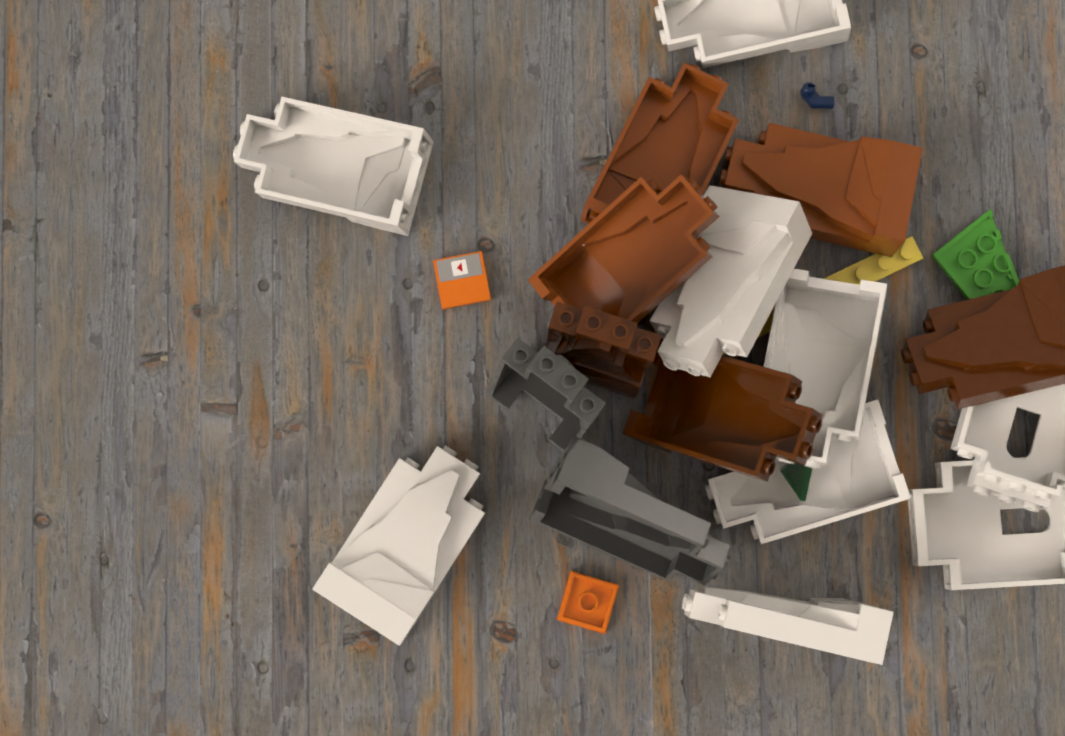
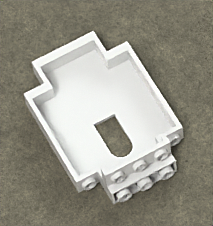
M1065 384L961 410L950 449L958 451L957 455L963 458L972 459L975 457L967 482L968 487L974 488V493L983 496L993 494L999 496V501L1008 504H1014L1015 501L1024 504V509L1033 512L1049 508L1051 499L1061 495L1062 489L1065 490ZM1017 408L1040 415L1030 452L1024 459L1013 458L1007 451V441Z
M974 460L935 463L937 488L908 490L911 499L907 500L912 564L914 566L943 565L945 589L965 590L1065 584V490L1062 489L1059 497L1052 498L1049 508L1044 509L1050 518V523L1046 530L1039 533L1002 535L1000 510L1023 508L1024 504L1015 501L1014 504H1008L999 501V496L993 494L983 496L974 493V488L967 486Z

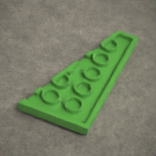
M991 209L931 255L966 300L1010 290L1019 283L1010 256L1006 253L1001 241V233L997 230Z

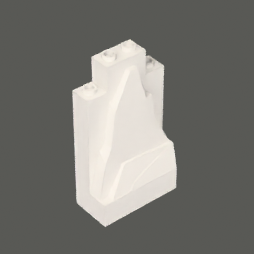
M658 0L659 6L654 7L657 21L662 20L664 29L659 30L662 45L667 44L668 52L698 45L693 47L696 62L701 61L702 68L784 49L792 53L848 41L851 31L846 3L843 4L842 0Z
M281 97L280 104L278 103L275 107V120L246 115L245 121L240 126L241 137L239 144L234 148L233 158L234 162L241 168L260 172V175H257L254 182L255 193L269 200L346 217L354 223L409 236L434 143L424 128Z
M709 185L703 197L709 196L718 206L715 211L720 217L696 238L698 239L701 236L711 248L708 252L713 257L664 299L650 319L655 333L662 335L661 338L664 339L657 352L667 368L671 370H684L694 376L703 375L711 377L724 352L730 356L748 357L812 235L799 201Z
M793 269L776 302L764 367L792 374L802 381V392L795 403L813 408L822 414V427L814 438L813 453L807 459L806 465H804L806 467L820 469L821 465L827 466L832 435L837 436V441L852 443L853 439L859 440L887 294L886 283L861 280L860 285L810 277L809 271ZM779 458L778 460L780 462L794 464V462L782 458Z
M874 400L865 403L859 440L853 439L852 443L837 441V436L832 435L827 466L821 465L820 469L812 468L806 501H800L780 472V468L788 463L778 461L779 457H776L775 471L769 477L768 482L734 471L708 479L709 485H705L709 500L714 499L717 509L713 510L717 525L722 523L724 529L753 520L754 524L750 525L754 540L760 539L761 544L911 499L903 473L899 471L884 426L886 422L879 401Z
M446 445L443 449L438 446L436 447L422 471L418 470L420 465L408 457L405 461L401 458L398 459L333 562L327 565L312 589L399 646L410 633L485 515V512L482 511L484 507L482 504L472 498L469 502L465 500L481 475L477 472L479 466L468 459L464 463L455 458L457 452Z
M705 587L704 592L690 589L689 594H684L682 609H684L685 615L692 619L880 665L883 664L894 613L876 606L843 598H810L809 602L743 590Z

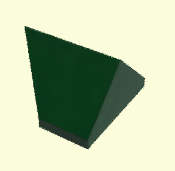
M795 462L794 464L788 463L780 468V472L800 501H806L812 468Z

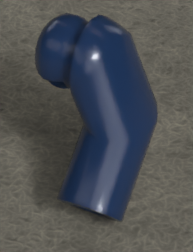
M811 82L803 85L800 91L801 97L809 107L815 109L834 108V96H820L816 91L815 85Z

